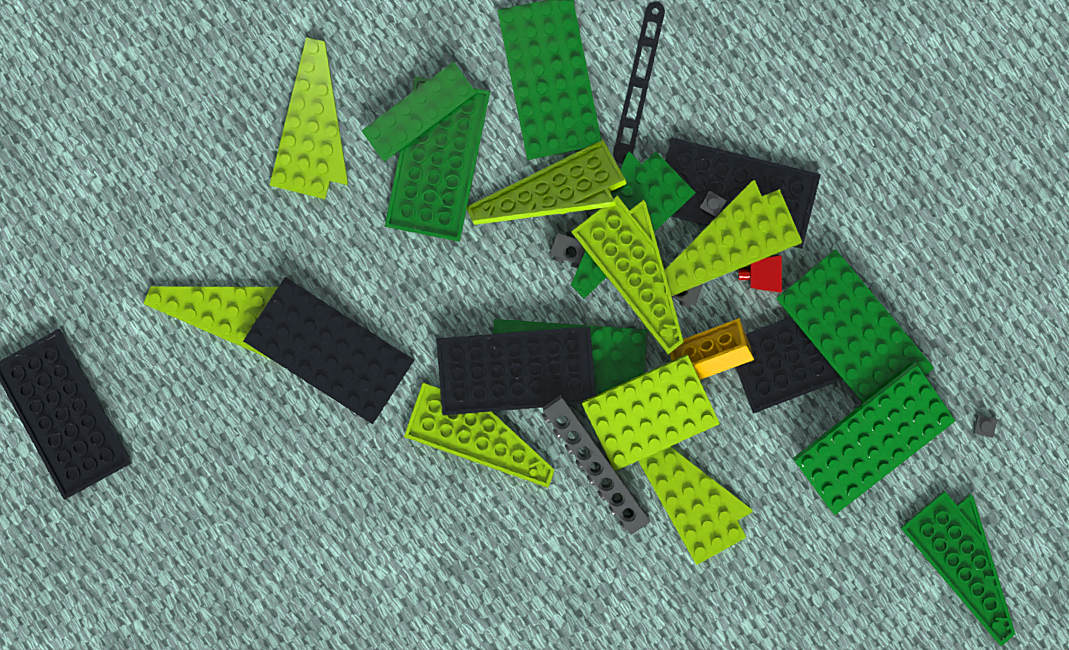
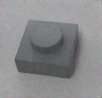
M709 191L700 209L717 217L726 200Z
M977 415L973 433L993 438L998 419Z

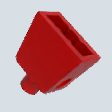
M782 256L764 258L750 264L749 269H738V280H749V288L782 293Z

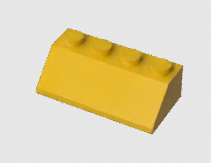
M740 318L683 339L684 342L670 353L671 361L688 354L700 380L754 360L751 346Z

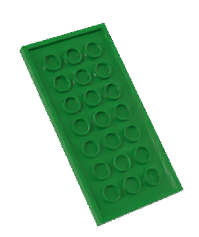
M544 0L497 10L527 161L582 150L601 141L574 1Z
M415 76L412 92L430 79ZM474 88L477 94L400 151L385 227L460 242L490 91Z
M836 249L775 298L862 404L914 363L918 365L925 376L934 369L928 359Z
M494 319L493 334L589 327V325ZM590 326L596 395L644 374L647 329Z
M914 363L798 453L792 460L829 510L836 515L953 424L955 419L918 365Z

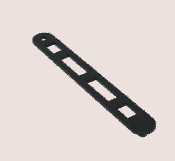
M659 2L650 3L646 8L613 152L615 161L623 164L629 151L633 155L665 14V8ZM654 8H657L659 11L657 15L652 13ZM648 21L658 23L654 39L645 37ZM642 46L652 48L645 79L636 77ZM633 87L642 88L636 120L626 118ZM624 127L633 129L630 145L621 143Z

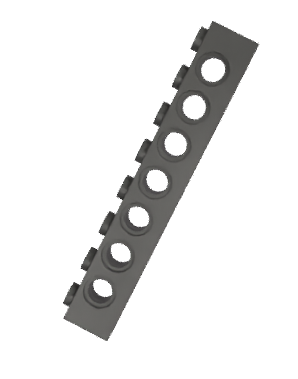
M557 233L550 255L553 256L552 260L563 263L564 260L571 262V267L578 269L585 249L577 239ZM568 247L576 249L577 254L575 257L570 258L566 255L565 251ZM703 284L686 290L682 296H672V300H679V305L688 308L691 305L696 306Z
M561 394L543 407V418L548 424L552 423L555 427L553 430L558 439L562 438L566 444L564 446L570 455H575L577 458L575 462L581 470L585 469L588 474L586 477L592 486L596 485L599 489L597 493L603 501L607 500L610 504L608 508L613 516L617 515L621 521L619 523L625 532L628 530L632 535L650 523L648 514L618 472L614 471L610 461L564 396ZM564 415L567 417V421L559 423L557 418ZM576 431L578 436L571 439L568 437V433ZM584 446L590 449L586 454L579 452V449ZM593 462H598L600 467L592 469L590 465ZM605 477L611 479V482L607 485L601 483V480ZM620 493L622 497L619 500H614L612 495ZM626 508L633 510L630 515L623 514V511Z

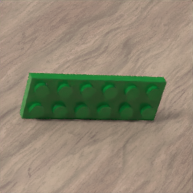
M452 62L361 130V132L382 160L386 162L477 93L456 64Z

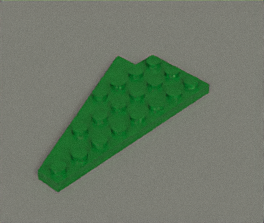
M629 151L620 169L627 184L610 192L613 199L618 196L629 211L644 200L654 232L696 193L656 151L643 164ZM586 250L571 283V286L583 299L607 278Z
M943 491L902 525L900 529L998 645L1002 646L1016 633L972 494H969L956 505L950 496Z

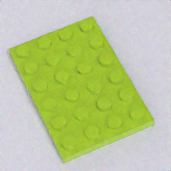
M688 354L582 402L614 471L720 424Z

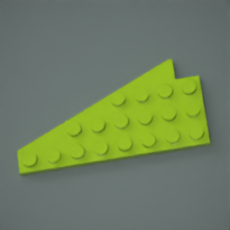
M306 37L270 186L326 200L330 181L348 185V178L326 43Z
M601 140L467 206V211L474 225L612 207L616 203L610 192L627 183L604 140Z
M755 180L752 181L664 270L671 297L801 244L802 240L780 189L761 196Z
M616 196L614 198L615 206L601 208L571 233L665 352L669 354L684 341L646 202L643 200L629 211L621 199Z
M150 287L143 303L144 305L268 358L243 342V340L278 287Z
M422 383L404 435L405 438L549 488L555 469L493 412L442 415L440 388Z
M672 447L665 448L638 461L696 565L746 538L737 520L752 513V509Z

